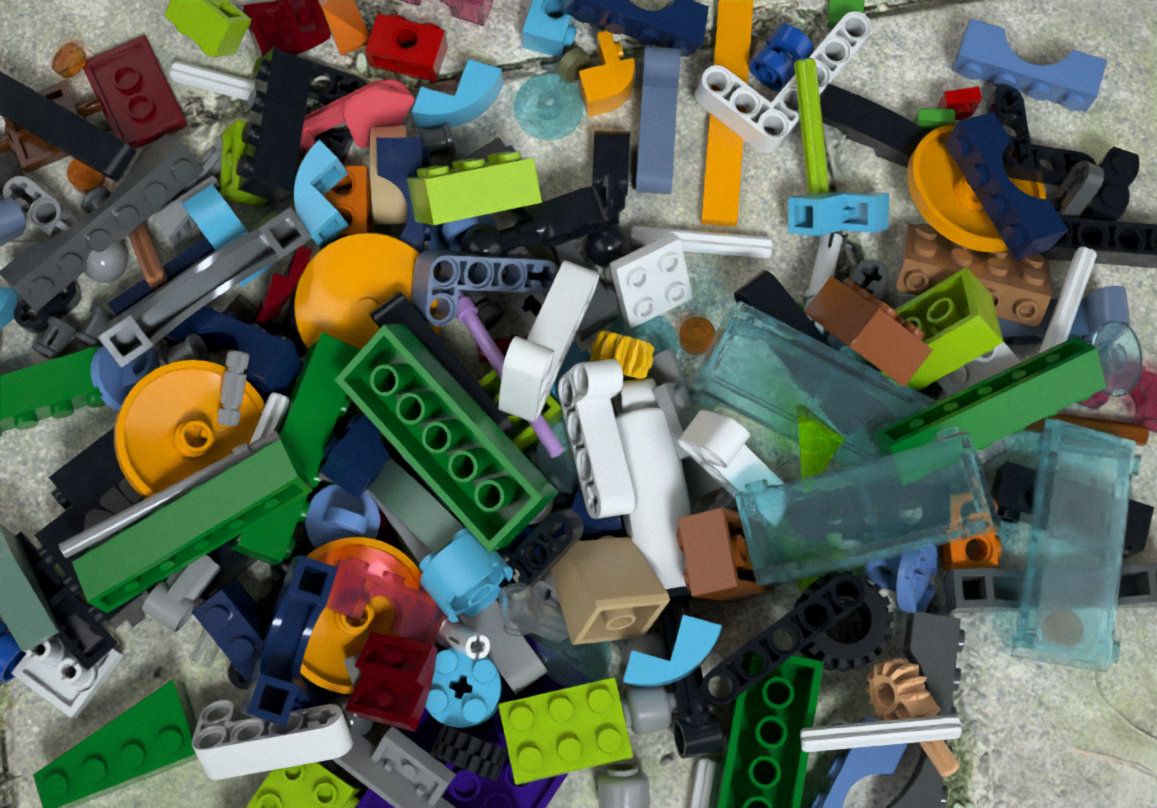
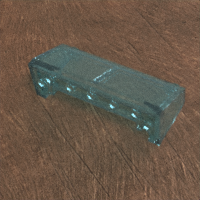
M741 301L724 315L688 389L690 394L695 396L693 401L699 406L714 411L716 406L726 407L857 473L856 476L862 481L861 485L900 484L886 472L874 432L937 403V401L908 386L903 387L894 379Z
M1045 419L1037 441L1036 456H1038L1035 468L1037 470L1019 613L1016 619V624L1019 625L1016 627L1015 637L1012 640L1010 657L1099 672H1106L1111 668V663H1118L1120 641L1114 640L1131 480L1132 476H1138L1141 462V454L1135 453L1136 441L1065 421Z
M959 426L950 427L935 432L937 439L930 441V444L781 485H768L767 479L745 484L746 491L735 493V498L757 586L779 587L826 575L830 572H838L1002 530L972 434L967 430L960 431Z

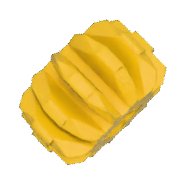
M603 330L597 332L595 341L592 342L589 361L615 359L619 362L623 375L642 379L647 377L649 368L651 369L654 347L648 342Z

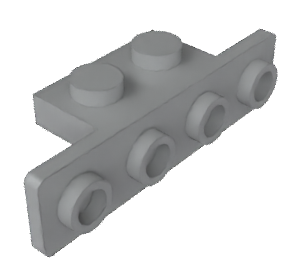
M667 349L653 356L651 369L649 368L645 378H653L657 387L652 390L659 405L658 408H661L664 412L673 444L679 459L682 461L685 480L692 497L696 499L723 487L678 443V439L698 414L674 350Z
M393 726L384 735L378 747H375L361 735L352 736L354 743L352 748L343 756L332 759L395 808H456L442 798L456 774Z

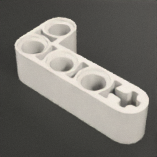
M615 359L577 363L561 376L558 383V396L586 509L593 519L629 514L635 507L634 490L610 400L620 392L623 386L622 368Z
M700 410L678 439L679 445L753 517L760 518L763 525L775 529L793 504L792 491L745 445L750 434L741 424L726 415Z
M230 700L215 701L202 710L192 739V746L207 778L211 780L226 779L335 759L346 754L354 744L342 709L338 705L327 704L291 711L287 726L258 718L240 720L237 710Z

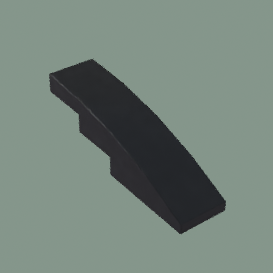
M829 83L820 102L822 123L847 132L846 139L878 150L877 157L906 168L916 147L930 133L927 129L896 112Z
M20 531L15 536L21 541L60 632L55 635L87 670H90L115 648L119 642L104 624L99 625L85 608L87 604L79 595L75 597L71 590L62 582L61 578L63 576L55 567H49L36 551L38 548Z

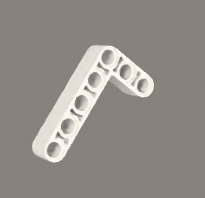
M857 11L847 13L809 57L816 61L820 98L825 93L828 83L832 84L859 52L870 35L872 24L865 14ZM847 31L853 32L856 37L851 36ZM826 54L833 56L837 61L829 59ZM719 65L710 66L704 71L695 90L696 100L701 107L762 153L776 151L800 123L795 75L771 103L727 68ZM708 84H714L718 86V88L721 91L718 92L711 90L708 87ZM785 103L794 105L797 110L789 109ZM736 106L746 108L748 113H741L736 109ZM764 127L773 129L776 136L766 133Z
M566 260L563 261L527 340L515 336L508 348L502 370L498 410L536 423L593 297L600 276L599 272Z

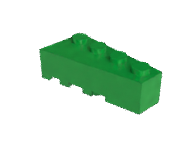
M175 679L170 680L34 773L33 777L42 807L73 808L197 760V755L192 746L197 721L184 682Z

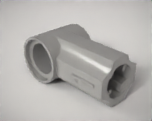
M204 555L169 576L166 582H159L146 598L142 610L172 631L178 632L192 615V611L195 610L197 605V599L218 573L220 566L209 556Z

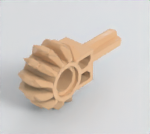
M898 657L880 661L874 665L872 672L866 674L870 685L864 690L870 695L871 700L868 705L876 708V718L885 719L886 721L936 716L941 710L930 695L931 693L925 689L924 682L927 677L920 676L919 665L909 663L907 658L902 659ZM944 740L919 742L942 777H948L960 768L957 759Z

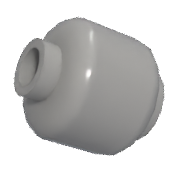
M628 685L623 691V696L620 697L626 727H630L637 735L668 728L672 720L671 713L678 711L673 690H666L664 685L653 687Z
M614 764L608 766L607 772L598 779L599 808H650L648 776L644 772L639 771L638 766L635 764Z

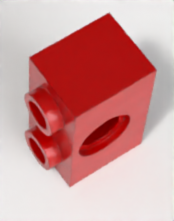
M378 13L365 51L370 67L436 83L448 44L445 30L435 24L428 22L419 24L408 21L397 14L387 16ZM407 42L415 43L411 48L401 47Z

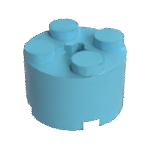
M468 528L458 531L448 546L439 553L433 552L427 555L419 565L423 572L420 580L422 587L451 622H459L457 615L464 613L467 618H470L488 607L503 592L499 584L504 577L510 582L513 575L512 568L496 550L489 553Z
M454 648L441 651L436 655L434 676L425 707L436 720L446 726L457 730L476 728L487 722L497 712L498 704H501L503 684L500 674L487 656L480 659L475 657L473 659ZM462 679H467V684L472 687V692L464 693L462 699H458V693L453 690L454 684H460Z

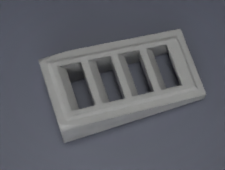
M210 176L154 214V219L175 248L196 227V224L184 209L182 203L211 184L220 193V185L214 176Z

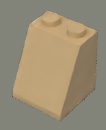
M604 536L597 540H578L550 569L572 645L644 636L670 601L668 592L631 540V537L615 538L614 536Z

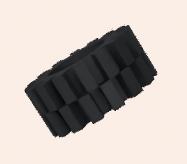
M442 724L430 755L497 781L508 750Z

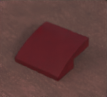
M277 0L243 5V13L252 19L248 29L259 57H264L273 47L293 55H298L331 38V32L317 0Z
M304 246L298 247L284 276L276 273L273 274L261 299L254 321L255 324L264 328L283 310L309 262L312 249Z
M371 632L354 666L362 674L345 710L355 717L416 731L430 692L436 664L437 648L427 643Z

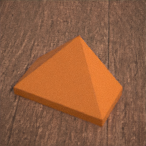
M317 0L341 56L367 46L370 34L354 0Z

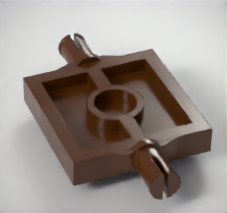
M66 80L38 91L39 94L85 120L87 116L105 110L99 96L79 104L75 99L71 86ZM4 118L5 135L0 137V153L12 148L17 154L21 168L26 173L70 156Z

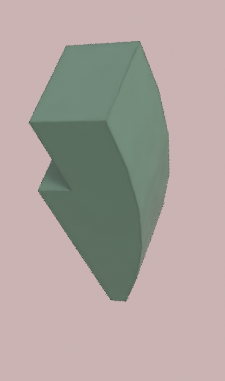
M391 458L384 465L378 478L367 489L431 553H439L451 543V539L458 531L465 528Z

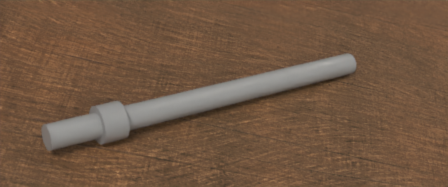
M277 431L250 445H247L245 442L231 449L233 453L65 540L59 544L62 554L65 558H68L154 513L160 506L171 504L188 494L189 490L194 486L206 483L220 475L226 467L240 463L257 453L258 449L263 445L279 440L280 437Z

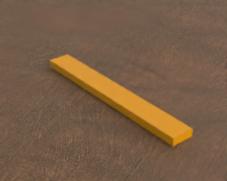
M718 0L713 66L719 65L727 68L748 84L754 0ZM712 84L711 90L721 91L718 86ZM736 106V109L741 113L746 112V108ZM710 113L701 224L736 227L738 222L743 139Z

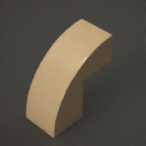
M407 126L371 127L370 185L374 225L407 223L408 207L402 192L392 182L377 175L376 138H408Z

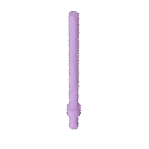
M459 290L455 316L459 322L465 323L499 378L502 379L505 357L477 316L478 309L471 298L465 297L462 291ZM541 413L536 423L528 421L550 457H556L564 451L561 443Z

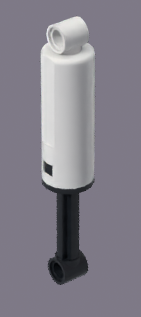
M653 378L623 381L620 392L613 397V405L617 415L615 419L635 495L634 510L629 514H623L626 536L631 537V540L668 592L670 601L660 613L668 661H670L683 615L692 617L689 601L699 598L692 597L691 591L685 585L683 575L684 569L687 568L685 555L680 550L676 537L677 530L680 529L678 518L692 515L682 461L679 459L673 444L664 412L661 408H658L659 405L652 390L657 387ZM701 666L688 676L673 682L679 719L674 721L673 733L677 752L682 759L720 753L723 749V734L719 719L716 714L709 712L708 704L700 694V684L703 679Z

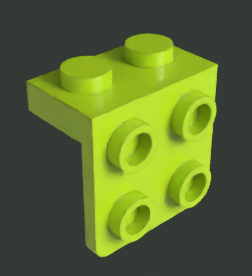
M318 762L271 770L246 808H356L360 802V799L356 796L362 788L349 779L342 780Z

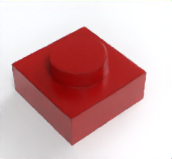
M979 86L945 91L937 105V109L955 110V121L969 118L975 113L982 100Z

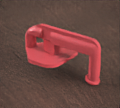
M386 79L371 82L306 115L300 148L306 156L316 143L313 137L343 122H346L349 132L358 147L370 148L371 127L401 126L414 103V97L401 81Z

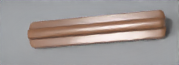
M143 222L128 236L145 280L148 282L149 287L157 289L159 285L166 284L167 275L147 225Z

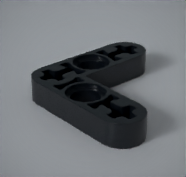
M313 62L308 98L329 104L347 95V92H353L355 88L359 89L367 85V83L356 75ZM326 76L331 80L330 85L324 90H315L311 86L315 78ZM338 82H340L342 90L338 89ZM331 128L317 135L315 141L320 140L328 149L331 147L329 138L334 140L332 146L333 153L343 165L353 143L349 129L337 132Z
M1000 85L987 100V112H994L1002 126L1010 127L1017 135H1009L1012 141L1006 147L1002 156L1003 167L1009 178L1060 186L1073 167L1080 161H1088L1097 165L1091 156L1083 152L1031 144L1024 99L1016 88L1009 85ZM1040 160H1046L1050 163L1054 171L1044 168Z
M568 508L558 510L548 515L519 546L512 540L506 547L500 548L499 554L504 560L509 558V561L506 562L513 570L510 582L504 577L499 584L501 589L509 595H519L531 589L580 539L583 534V523L580 516L574 510ZM450 510V514L454 516L465 528H467L460 521V519ZM562 521L565 522L567 525L564 530L565 534L554 539L551 535L561 528ZM535 542L540 543L545 548L547 554L545 562H540L535 558L533 554ZM515 570H517L520 573V576L518 577V582H516L513 578L516 574Z

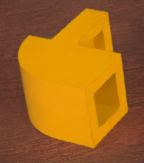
M608 31L597 33V52L601 66L579 71V89L588 117L618 109L628 100L633 90L634 57L624 60L620 41L614 42L612 33Z

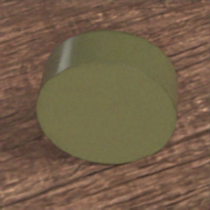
M573 48L559 61L557 74L566 83H573L579 79L580 70L588 69L591 57L582 48Z

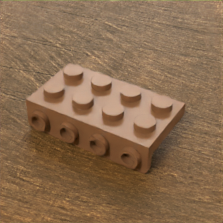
M907 224L903 239L901 269L896 281V288L900 292L919 296L967 267L991 293L997 317L1033 327L1041 324L1052 297L1049 259H1045L1040 254H1034L1015 260L1010 250L1003 252L976 251L952 242L929 224Z

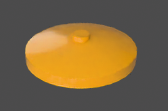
M957 124L942 126L931 131L916 147L907 166L908 188L918 211L936 231L958 245L981 252L1008 251L1009 248L1005 245L998 230L986 214L982 204L944 144V141ZM1009 178L1024 193L1036 198L1046 199L1043 183Z
M380 233L348 235L330 243L318 252L306 266L299 280L295 295L296 323L306 347L309 349L312 340L323 332L362 349L380 329L370 317L369 312L397 290L401 291L411 303L414 265L421 253L398 238ZM437 299L430 306V314L437 309ZM428 323L431 326V328L437 333V335H439L441 326H435L433 324Z
M201 360L173 362L153 370L131 389L124 399L116 418L114 446L119 466L125 478L143 498L146 499L233 453L231 449L245 442L247 445L250 444L265 403L256 389L247 380L245 381L242 405L238 406L241 414L237 426H225L217 422L219 408L223 405L220 402L224 372L228 371V368L225 366Z
M350 537L325 543L305 555L307 558L338 568L326 607L321 612L313 628L303 657L300 674L307 680L326 690L352 695L354 687L344 660L361 653L371 632L428 643L433 622L432 599L420 583L422 576L420 570L400 550L379 540Z

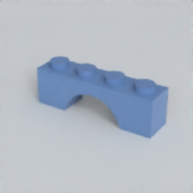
M970 19L962 35L951 71L960 73L967 79H980L993 83L996 87L1009 85L1016 88L1019 92L1028 94L1035 100L1055 102L1071 111L1081 110L1087 112L1097 98L1107 60L1072 50L1066 58L1055 64H1031L1018 57L1012 51L1007 42L1004 28Z
M866 716L861 718L859 723L875 722L876 720ZM908 743L845 749L842 757L836 755L826 772V776L830 778V781L824 793L819 790L817 791L809 808H843L848 791L860 779L868 775H893Z

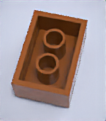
M831 276L804 311L805 314L903 387L906 386L933 351L932 348L921 341L925 336L924 332L909 321L904 320L898 315V312L883 301L878 300L865 289L860 288L848 278L842 284Z
M717 508L678 518L680 529L676 533L677 543L685 555L687 568L684 569L683 575L685 585L691 591L692 597L736 602L775 593L760 518L725 508Z

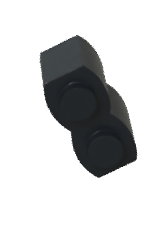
M1114 146L1107 152L1097 165L1104 171L1102 185L1079 215V218L1117 221L1122 216L1129 203V186L1135 180L1139 171L1140 162L1138 154Z

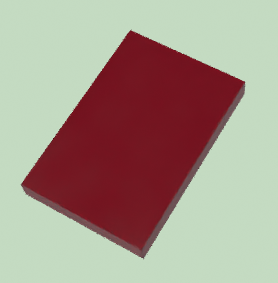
M145 34L81 62V66L95 96H99L104 104L105 110L103 113L114 136L136 150L156 141L166 133L169 135L189 126Z

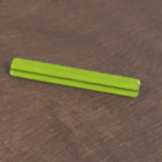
M813 58L799 59L795 61L794 67L808 194L830 193L816 61Z

